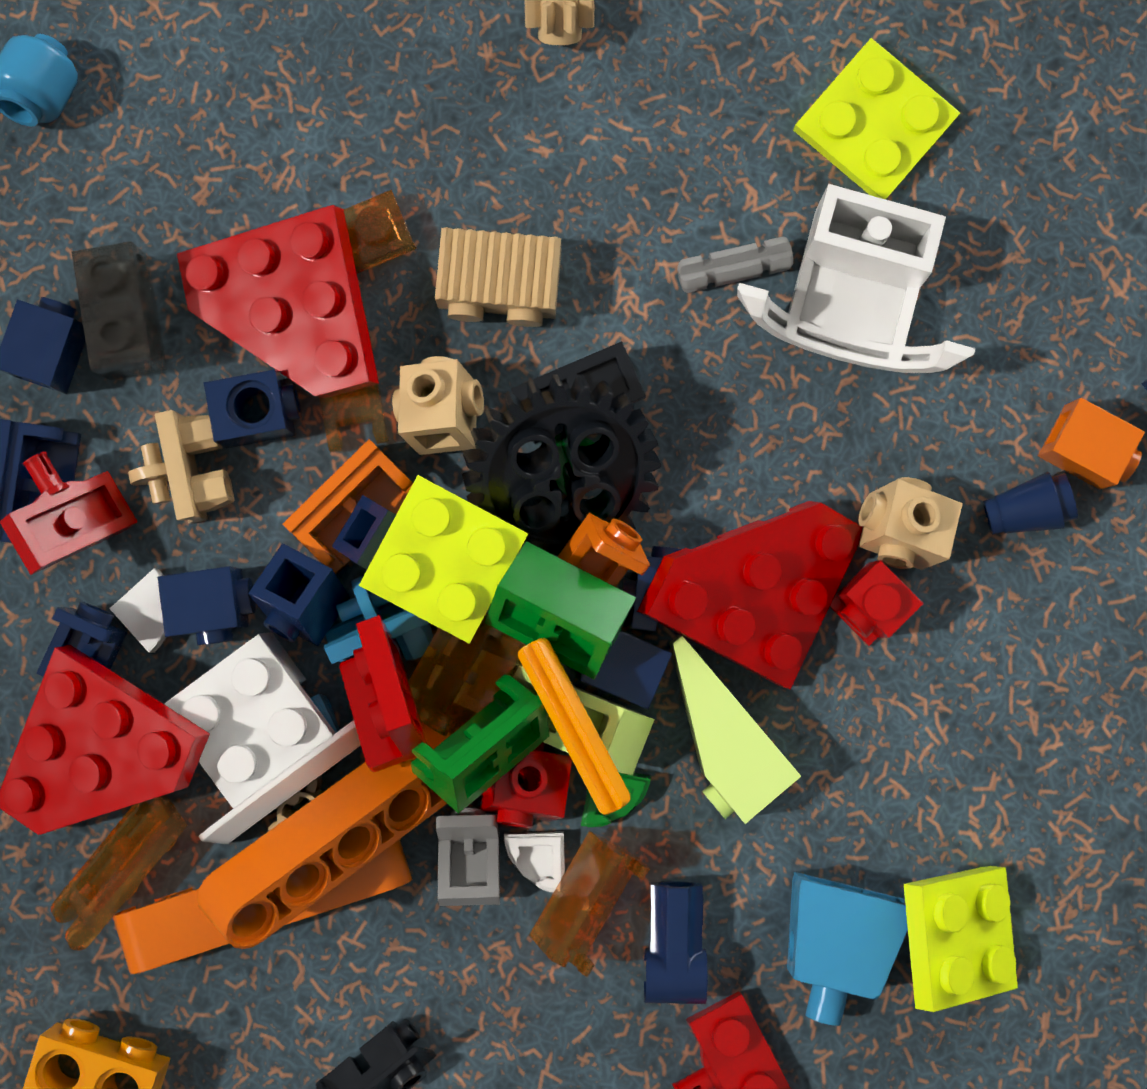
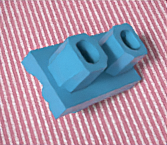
M363 576L351 580L355 598L336 605L338 614L343 622L330 627L326 634L328 644L324 645L331 664L353 658V650L362 647L356 623L380 615L392 637H396L406 660H415L435 650L431 624L360 587L359 584Z

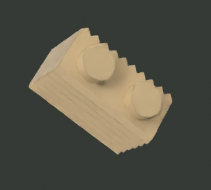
M441 228L435 301L438 308L448 309V318L465 322L483 321L484 313L507 315V323L522 327L542 326L543 318L555 319L562 251L561 238L531 234L523 235L520 233L511 234L508 232L499 233L496 231Z

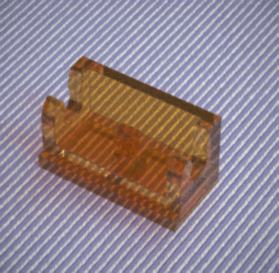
M486 612L470 644L438 628L409 679L420 721L444 736H447L448 732L453 734L494 700L493 695L500 690L495 682L504 674L513 677L521 664L518 658V651L526 644L485 624L488 612Z
M589 830L529 936L552 962L566 967L567 963L570 962L580 973L588 977L595 965L586 954L631 876L634 874L641 880H644L650 868L636 855Z

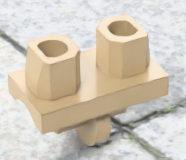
M174 410L155 413L164 463L162 462L159 443L142 445L141 451L145 466L128 472L130 484L135 486L149 484L152 503L155 505L170 502L167 481H169L176 519L178 521L188 520L189 524L207 521V512L215 511L235 501L231 479L227 471L222 469L198 474L195 454L222 449V446L213 440L209 415L185 417Z

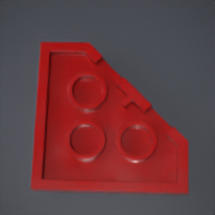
M330 205L177 253L188 311L312 395L329 398L379 384L344 209Z
M804 502L789 508V512L766 521L757 520L718 535L714 541L693 549L684 548L664 556L637 612L776 685L791 690L856 552L863 527L821 502Z
M72 645L55 647L0 789V809L37 835H41L188 788L210 733Z

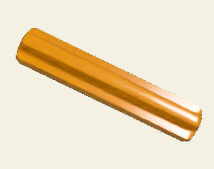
M539 638L523 646L518 651V658L599 812L607 815L626 806L630 802V793L550 641L546 638Z

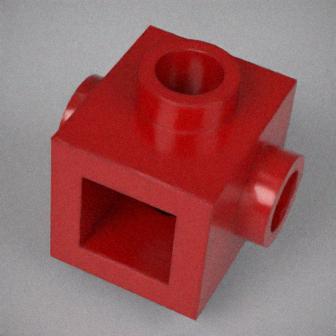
M542 742L481 794L483 795L481 810L497 813L496 822L498 824L519 828H532L533 819L551 822L564 818L572 766L571 757L543 752L545 743ZM518 776L524 781V789L518 783Z

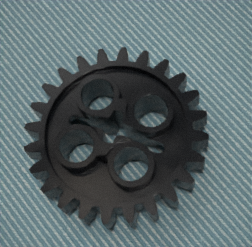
M553 374L549 391L541 393L537 384L533 380L527 381L528 398L521 401L513 393L507 391L504 395L509 410L504 414L492 408L485 410L492 428L490 430L473 428L471 434L475 445L479 449L464 450L463 454L467 468L471 469L462 474L465 489L467 492H471L466 497L468 502L528 533L523 545L527 541L552 554L553 550H563L588 513L608 523L612 519L621 520L635 530L636 527L629 515L630 512H648L650 510L642 493L658 491L659 488L653 474L650 473L661 468V462L655 451H653L658 446V442L651 429H646L649 423L641 409L633 410L634 406L626 393L623 392L613 398V392L606 381H601L590 393V388L584 375L580 374L574 380L571 389H565L558 374ZM560 423L564 424L561 437L562 448L568 459V462L563 466L564 486L568 496L569 509L568 514L565 516H560L562 495L556 483V479L560 478L561 464L559 462L558 448L555 443V427ZM602 434L600 439L594 444L579 446L581 441L588 435ZM542 441L540 447L535 451L529 453L518 452L527 442ZM603 489L594 498L582 499L591 490ZM544 496L543 500L536 505L522 506L529 498Z

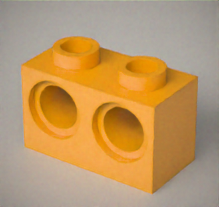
M66 1019L63 1024L57 1022L39 1036L23 1089H118L115 1082L116 1073H126L133 1077L138 1085V1089H161L171 1058L157 1054V1045L149 1040L128 1036L123 1037L121 1042L99 1036L100 1028L91 1022L81 1019ZM59 1054L68 1055L77 1062L80 1069L78 1079L70 1078L61 1071L58 1063Z

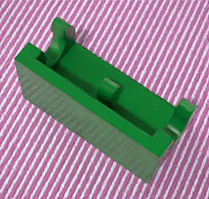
M526 541L496 588L485 624L526 645L539 638L548 639L562 664L595 680L621 632V627L636 597Z
M504 674L495 682L500 690L493 695L494 700L436 748L433 749L426 743L421 742L412 749V753L417 757L411 762L412 772L458 814L549 737L548 714L538 694L535 696L510 675Z

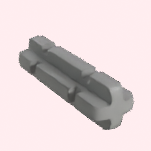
M778 237L765 240L761 247H757L756 243L709 253L708 259L704 260L701 255L682 259L678 263L677 271L683 291L691 293L707 289L708 283L714 282L715 287L761 277V273L765 270H768L769 275L787 271L793 265V252L789 240L786 237Z

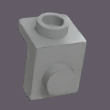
M465 808L459 814L454 810L450 813V816L436 817L439 906L500 905V833L498 823L496 822V815H486L485 811L476 808Z

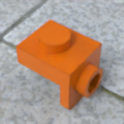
M588 513L558 555V558L615 587L629 569L644 575L650 566L640 544L642 538L637 531L621 520L612 519L608 523L591 513Z

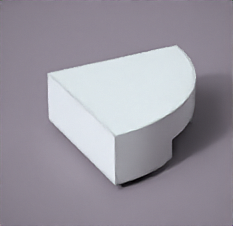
M155 568L109 608L149 653H155L166 639L157 580L158 576L164 575L159 569Z
M564 831L504 833L507 854L514 866L518 868L517 870L540 889L565 894Z

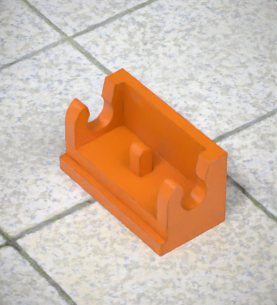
M368 439L283 523V526L322 564L332 568L338 574L351 560L334 549L332 545L361 496L364 495L397 514L413 482Z

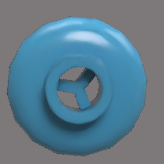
M36 34L35 37L28 35L13 36L5 43L0 52V112L4 116L21 125L32 127L38 123L53 122L61 115L77 85L78 73L72 61L67 57L68 52L59 41L45 34Z

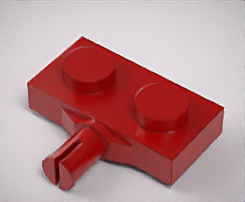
M46 451L41 452L39 455L36 454L22 463L28 470L41 495L32 504L9 513L0 521V524L30 575L118 535L138 522L109 471L85 481L63 482L47 456Z
M739 991L686 1019L699 1044L703 1068L676 1083H672L674 1089H791L749 1006Z

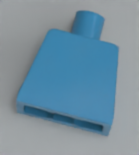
M794 872L787 970L793 979L812 984L805 1013L806 1017L820 1023L840 1026L848 993L869 999L879 998L908 931L904 898Z

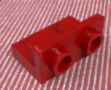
M380 615L356 623L362 647L353 650L354 657L342 661L339 666L365 762L372 772H378L416 758L412 753V749L421 742L427 744L399 647Z

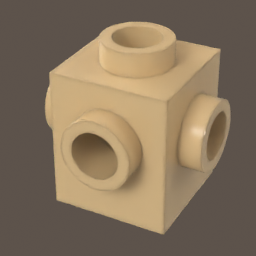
M443 356L428 357L421 364L400 366L399 389H395L392 398L393 412L398 422V434L419 455L476 449L471 431L473 428H476V416L482 415L484 410L483 391L479 381L472 378L458 359Z
M910 477L898 478L871 492L864 500L858 518L859 525L863 527L858 547L878 554L877 559L881 560L885 565L900 569L914 567L923 570L947 561L951 556L963 503L932 492L931 485L925 481Z

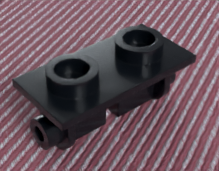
M404 1019L398 1025L392 1021L359 1048L371 1068L363 1073L355 1058L349 1056L325 1077L316 1082V1089H411L425 1077L427 1072L424 1066L437 1055L433 1050L413 1045L420 1036L409 1020Z

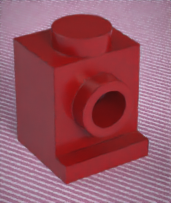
M881 560L867 563L834 596L830 608L867 646H870L877 638H890L924 603Z

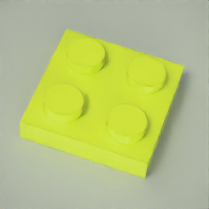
M870 38L795 124L793 131L866 193L886 200L956 120L960 112L875 40Z
M417 475L359 586L470 644L492 603L499 582L516 558L528 533Z
M979 867L904 884L915 1009L936 1012L1018 988L1006 867Z

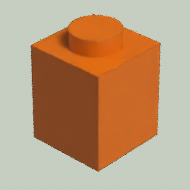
M1079 398L1064 405L1038 457L1101 490L1118 485L1119 481L1125 483L1132 476L1142 457V452L1137 447L1145 431L1091 402Z

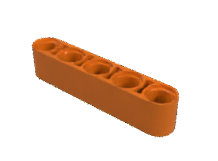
M434 720L421 723L427 744L433 749L453 734L441 723ZM416 758L378 772H372L366 765V762H364L209 874L198 889V907L234 948L246 949L254 947L266 940L447 803L412 772L411 762Z
M400 839L287 924L393 890L411 882L413 879ZM191 887L154 899V903L136 909L133 906L112 916L130 974L145 972L230 944L198 907V889L193 890Z

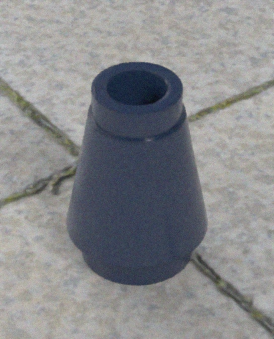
M1047 471L994 496L992 499L983 501L984 511L988 518L987 521L992 535L1003 532L1006 534L1064 529V522L1078 519L1074 494L1065 473L1051 477Z

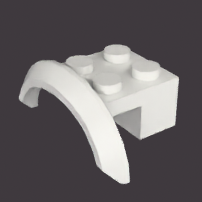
M828 184L816 208L788 313L771 301L768 296L769 291L742 283H739L737 288V297L757 325L785 342L832 359L893 372L934 373L947 370L973 356L975 353V348L950 341H944L933 346H905L919 289L933 270L946 216Z
M272 632L256 635L164 703V705L210 733L199 763L233 808L198 836L203 842L229 844L361 746L354 720L338 732L333 730L300 685L307 679Z

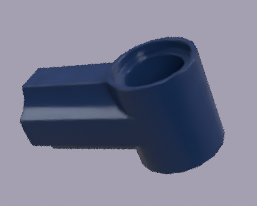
M687 881L650 882L649 948H645L644 961H646V981H644L645 1003L706 1004L708 970L706 949H702L703 886L701 883Z

